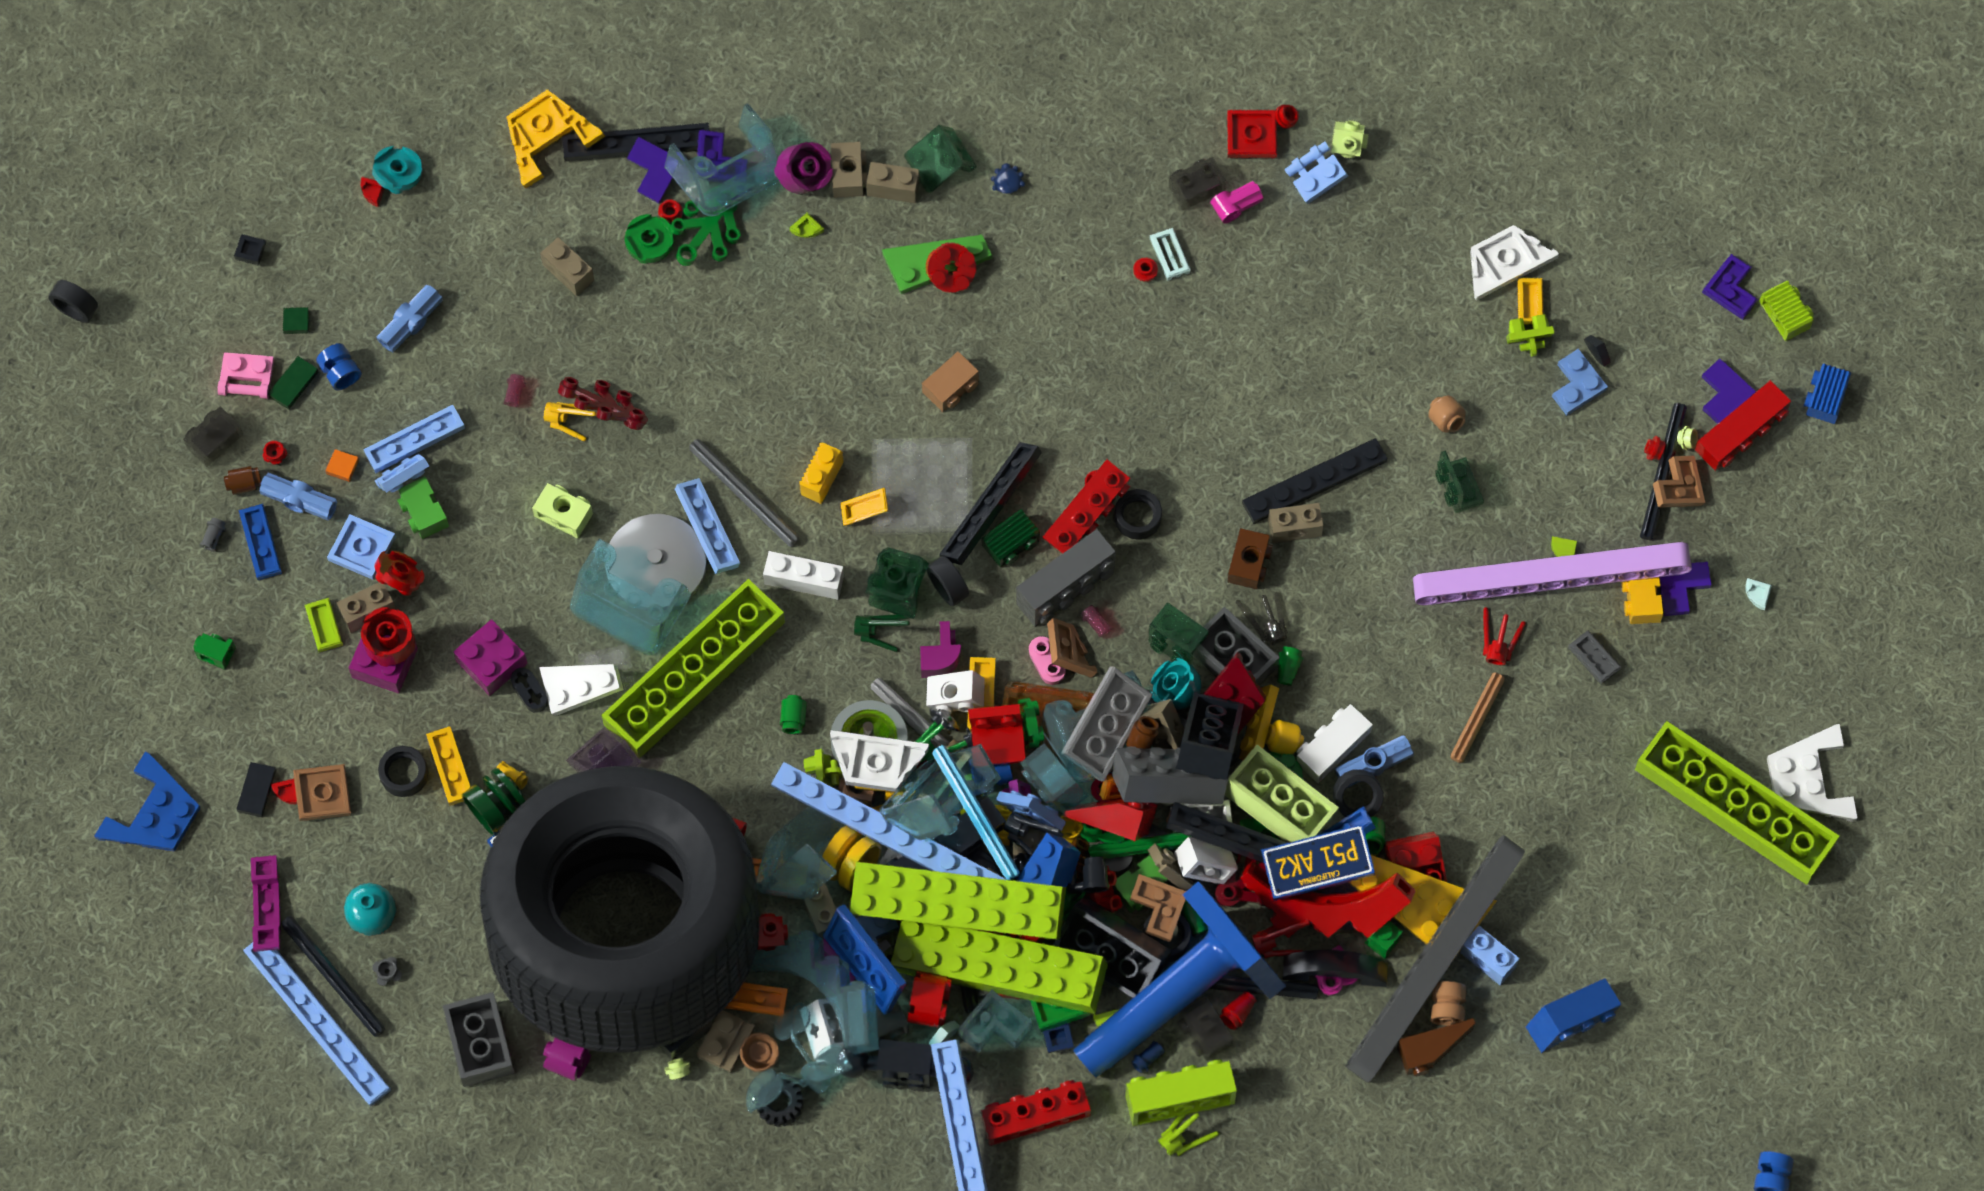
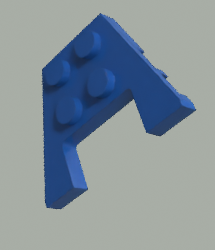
M145 751L134 772L155 783L154 788L130 827H126L106 816L94 836L101 841L108 840L120 842L121 844L142 845V847L175 852L199 812L200 806Z

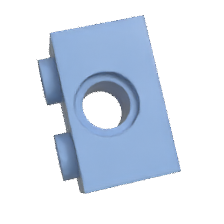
M1478 926L1468 937L1460 951L1463 956L1499 985L1513 972L1519 961L1515 954L1481 926Z

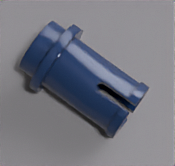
M1153 1041L1139 1055L1135 1054L1133 1056L1134 1060L1131 1063L1139 1073L1149 1071V1066L1163 1055L1165 1051L1158 1042Z

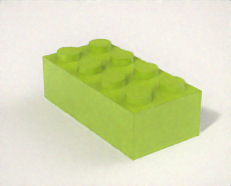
M1214 1060L1208 1062L1207 1066L1197 1068L1196 1065L1182 1068L1181 1072L1171 1073V1071H1163L1157 1073L1156 1077L1146 1079L1145 1076L1131 1079L1130 1083H1126L1125 1097L1132 1126L1235 1104L1237 1090L1230 1062Z

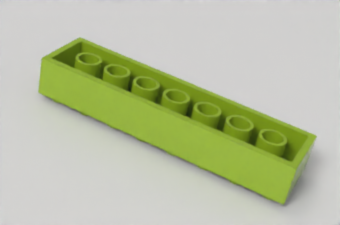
M746 580L601 715L604 726L640 759L785 623L784 612L752 581Z
M1668 721L1664 723L1636 764L1635 770L1806 885H1808L1839 839L1838 834Z
M856 862L850 912L856 915L1060 939L1066 887Z
M904 920L901 922L894 955L891 960V964L898 973L916 976V971L936 974L952 979L951 984L1093 1014L1096 1013L1108 965L1104 957L969 928Z

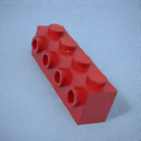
M1770 380L1699 439L1695 451L1715 471L1721 466L1726 468L1735 459L1734 455L1739 451L1743 453L1748 450L1753 444V439L1758 435L1763 437L1771 429L1770 425L1776 420L1781 422L1789 414L1788 409L1791 400Z
M1106 459L1044 534L1043 539L1061 554L1080 542L1085 534L1089 535L1097 529L1099 525L1096 521L1101 515L1106 517L1115 506L1112 504L1117 496L1122 498L1131 486L1128 484L1130 477Z
M1069 1080L1052 1090L1049 1087L1041 1088L1035 1091V1095L1028 1097L1018 1095L1012 1097L1010 1102L1001 1105L999 1102L988 1104L984 1107V1110H981V1119L989 1145L992 1146L1090 1117L1091 1109L1082 1081L1075 1082V1080Z

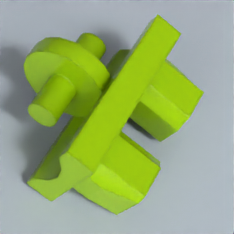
M1546 314L1532 317V330L1525 331L1523 318L1510 320L1509 334L1506 336L1507 344L1528 341V343L1519 344L1520 352L1529 350L1531 357L1537 356V349L1545 348L1544 340L1535 342V339L1551 337L1554 334L1553 326L1549 327Z
M822 749L814 750L815 756L804 759L806 773H816L817 780L832 788L833 786H839V778H843L841 768L838 767L837 760H831V756L824 754Z

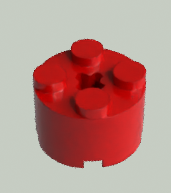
M382 607L366 616L361 630V638L367 654L373 661L383 667L405 661L414 652L415 634L411 622L404 612L398 609Z
M916 971L907 1023L935 1028L943 1026L947 1012V1004H944L943 1001L949 1002L952 979Z

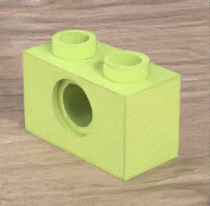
M548 483L532 508L534 517L577 539L593 515L592 507L587 499L581 496L574 497L568 494V491L562 486L555 485L554 487ZM562 506L570 507L567 512L558 511Z

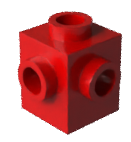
M772 913L760 915V931L756 955L782 954L784 940H788V927L783 925L782 916H776Z

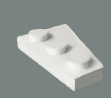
M614 664L540 667L551 714L555 716L623 690L618 667Z

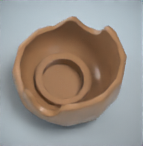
M754 1033L745 1038L740 1048L742 1063L753 1072H766L772 1069L779 1059V1047L776 1040L766 1033Z

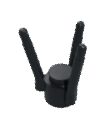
M1014 812L1009 815L1004 826V831L1009 833L1007 839L1015 842L1030 856L1033 855L1034 851L1019 839L1020 836L1025 837L1030 828L1059 837L1064 836L1060 829L1026 819Z

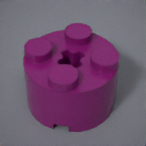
M804 142L790 146L782 151L778 157L774 173L785 189L795 194H804L827 185L833 173L830 163L832 159L829 152L822 145L815 142Z
M554 1038L553 1042L548 1041L544 1049L543 1055L546 1056L543 1068L570 1080L577 1081V1078L580 1079L592 1055L589 1054V1049L580 1048Z

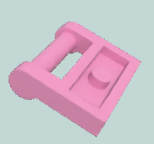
M224 353L220 380L218 382V395L226 396L227 393L260 396V399H268L274 357ZM229 379L262 382L261 386L229 384Z

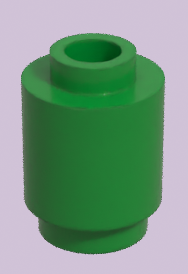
M789 695L781 702L780 726H782V732L786 734H801L802 728L805 727L807 702L802 700L801 696Z
M1371 817L1376 828L1365 834L1371 855L1379 853L1385 846L1386 826L1384 821L1378 817Z

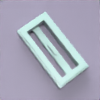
M1173 228L1150 235V241L1167 281L1173 277L1177 278L1182 274H1189L1191 272ZM1166 236H1170L1182 268H1178ZM1157 239H1161L1173 271H1170Z

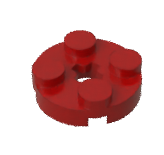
M954 242L941 244L942 246L937 247L929 254L926 261V273L930 281L936 288L944 292L954 293L967 289L976 273L974 255L961 244ZM951 261H955L956 271L948 274L949 272L945 269V265H950Z
M392 550L390 554H385L386 551L381 552L374 564L377 572L375 575L376 580L381 584H388L406 596L418 590L424 581L425 575L423 570L419 572L415 567L417 562L399 551Z

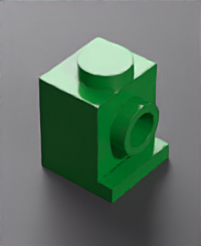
M203 633L202 636L199 635L196 638L193 648L199 660L225 670L236 646L230 638L225 642V639L219 635L212 634L209 636Z
M1388 921L1373 933L1364 944L1385 959L1400 942L1403 931Z

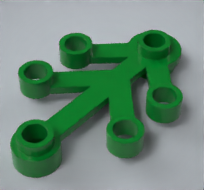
M721 192L715 196L714 200L688 201L683 211L687 217L692 219L683 220L676 218L672 221L670 229L675 235H681L688 229L701 228L689 244H683L679 247L676 259L681 265L690 266L695 262L697 250L709 234L713 243L712 258L717 262H722L726 259L728 251L723 245L718 224L722 216L727 228L725 233L726 242L736 244L739 241L741 233L736 227L733 215L737 209L738 202L731 192ZM721 203H727L729 207H725ZM688 207H693L695 211H689ZM700 211H713L708 217L693 218ZM679 224L682 228L677 229L674 225ZM730 233H733V234H735L737 237H736V238H731V237L729 236V234H730ZM716 251H721L724 255L719 256L716 254ZM687 255L690 259H685L682 256Z

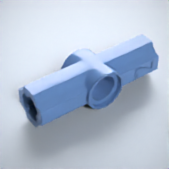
M426 285L409 303L402 304L396 310L393 320L377 336V340L384 348L393 353L411 334L415 335L426 323V318L443 301L442 296L432 286Z
M268 473L261 482L259 490L261 495L282 502L284 506L295 512L303 513L305 511L329 521L336 510L337 499L314 491L310 485L302 481L294 480L291 482Z
M1402 735L1380 747L1369 748L1363 755L1336 767L1335 772L1338 778L1345 772L1353 769L1365 770L1374 776H1379L1384 770L1413 757L1414 753L1407 738ZM1371 758H1377L1381 764L1371 766L1367 761ZM1361 781L1353 782V783H1351L1349 786H1347L1346 788H1348V787H1350V786H1353V785H1355V784H1357V783H1359V782H1361Z

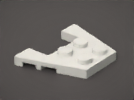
M1840 724L1831 726L1769 755L1767 762L1773 792L1805 813L1812 812L1825 815L1826 817L1833 816L1853 822L1857 820L1854 797L1826 798L1818 751L1843 748Z

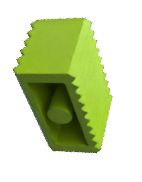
M1785 281L1762 293L1759 300L1785 341L1809 330L1814 318L1810 307L1803 305L1800 300L1801 296L1798 289L1794 285L1791 286L1789 281Z

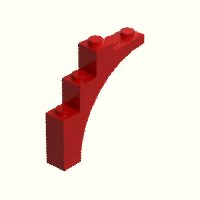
M1252 861L1245 867L1240 878L1247 889L1254 891L1261 898L1263 904L1274 911L1270 921L1277 931L1310 920L1314 928L1318 932L1323 933L1327 938L1349 920L1358 932L1363 933L1369 938L1412 901L1416 892L1397 872L1383 883L1362 891L1347 894L1308 892L1274 901L1267 872ZM1297 930L1292 931V932L1287 933V934H1284V935L1289 938V937L1292 936Z

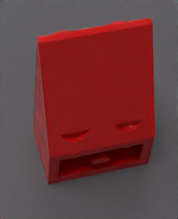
M1434 832L1385 842L1384 850L1387 861L1447 882L1439 836Z

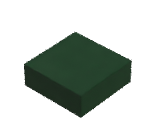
M308 307L283 308L284 334L309 333Z

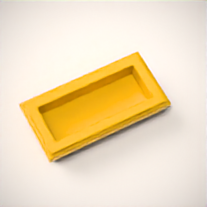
M1518 278V318H1523L1524 324L1533 325L1532 317L1543 315V278Z
M882 488L841 502L843 525L847 526L888 512L886 489Z

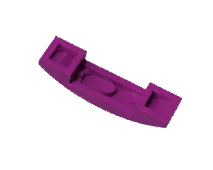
M277 855L252 857L253 951L279 950L281 942V906Z

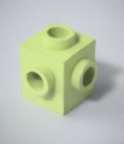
M1356 121L1335 122L1331 153H1339L1346 158L1360 156L1361 148H1367L1368 134H1364L1365 125H1360Z

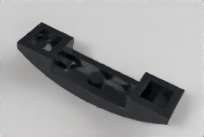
M1308 950L1284 955L1283 980L1309 981V975L1361 979V985L1387 987L1388 963L1372 956L1341 950Z

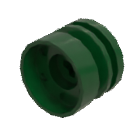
M494 768L491 771L495 782L486 775L483 777V782L487 788L485 791L474 784L461 794L465 804L475 818L494 837L500 833V829L506 823L504 814L507 813L511 816L516 811L514 807L518 809L525 802L518 786L498 768Z

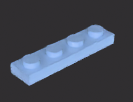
M451 405L363 450L375 473H378L465 429V426L455 407Z
M700 478L677 484L675 491L715 574L738 568L740 561Z

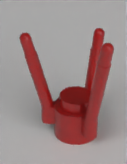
M1484 607L1483 656H1486V662L1503 666L1506 664V661H1510L1512 652L1526 623L1524 621L1521 622L1507 648V643L1503 641L1509 616L1505 614L1498 640L1492 641L1490 645L1488 608Z
M1306 920L1276 931L1274 926L1259 931L1257 934L1251 935L1254 948L1259 954H1263L1265 959L1301 952L1303 950L1272 951V948L1277 947L1276 937L1310 924V921Z

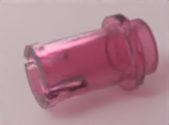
M511 374L510 378H507L508 388L503 403L517 408L520 404L522 389L526 387L525 377Z
M1090 605L1081 613L1083 616L1082 620L1084 622L1087 621L1101 638L1104 636V633L1107 634L1112 629V626L1098 612V607Z

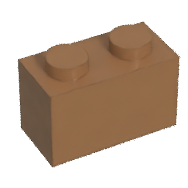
M957 352L922 383V393L942 412L948 407L952 409L959 403L960 397L966 391L970 393L977 387L979 371Z

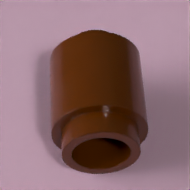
M252 466L228 470V476H224L226 490H232L233 495L255 491L257 487H261L262 481L258 467L252 468Z
M1142 716L1139 720L1135 721L1126 741L1127 747L1151 749L1159 733L1157 721L1148 716Z

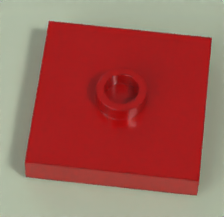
M1227 110L1228 158H1277L1276 110Z

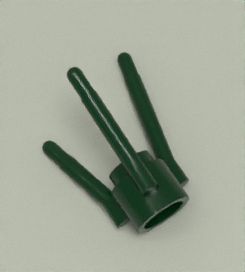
M857 615L854 624V635L861 636V642H869L887 650L898 652L897 647L870 636L876 634L877 626L910 625V621L900 620L909 619L910 615Z

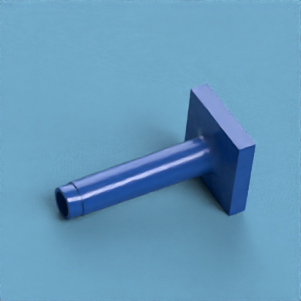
M1199 881L1187 890L1183 896L1207 924L1208 933L1206 937L1073 1049L1095 1078L1113 1067L1234 969H1243L1269 999L1286 987Z

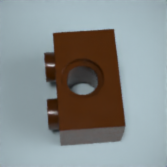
M1240 528L1228 573V583L1257 589L1259 582L1264 583L1267 568L1263 567L1264 560L1270 559L1273 545L1269 544L1270 535ZM1253 556L1257 561L1255 563H1248L1245 558Z

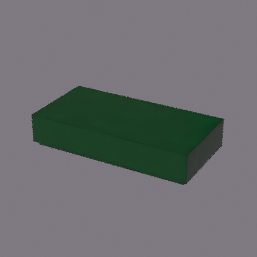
M297 356L270 390L268 396L289 410L319 372L318 368Z

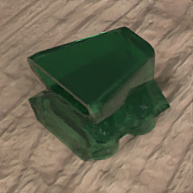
M887 547L878 554L875 569L868 577V585L865 590V594L870 595L868 603L877 609L914 619L917 614L919 587L929 562L920 556Z

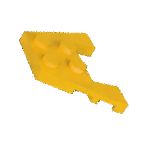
M549 90L544 91L507 116L511 139L516 152V161L520 170V180L525 189L544 177L532 157L560 139L562 135L575 130L586 148L605 137L598 127H595L586 118L571 109L570 106Z

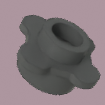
M389 957L373 964L372 969L377 973V983L380 986H385L387 982L399 981L401 979L402 973L397 969L396 958Z

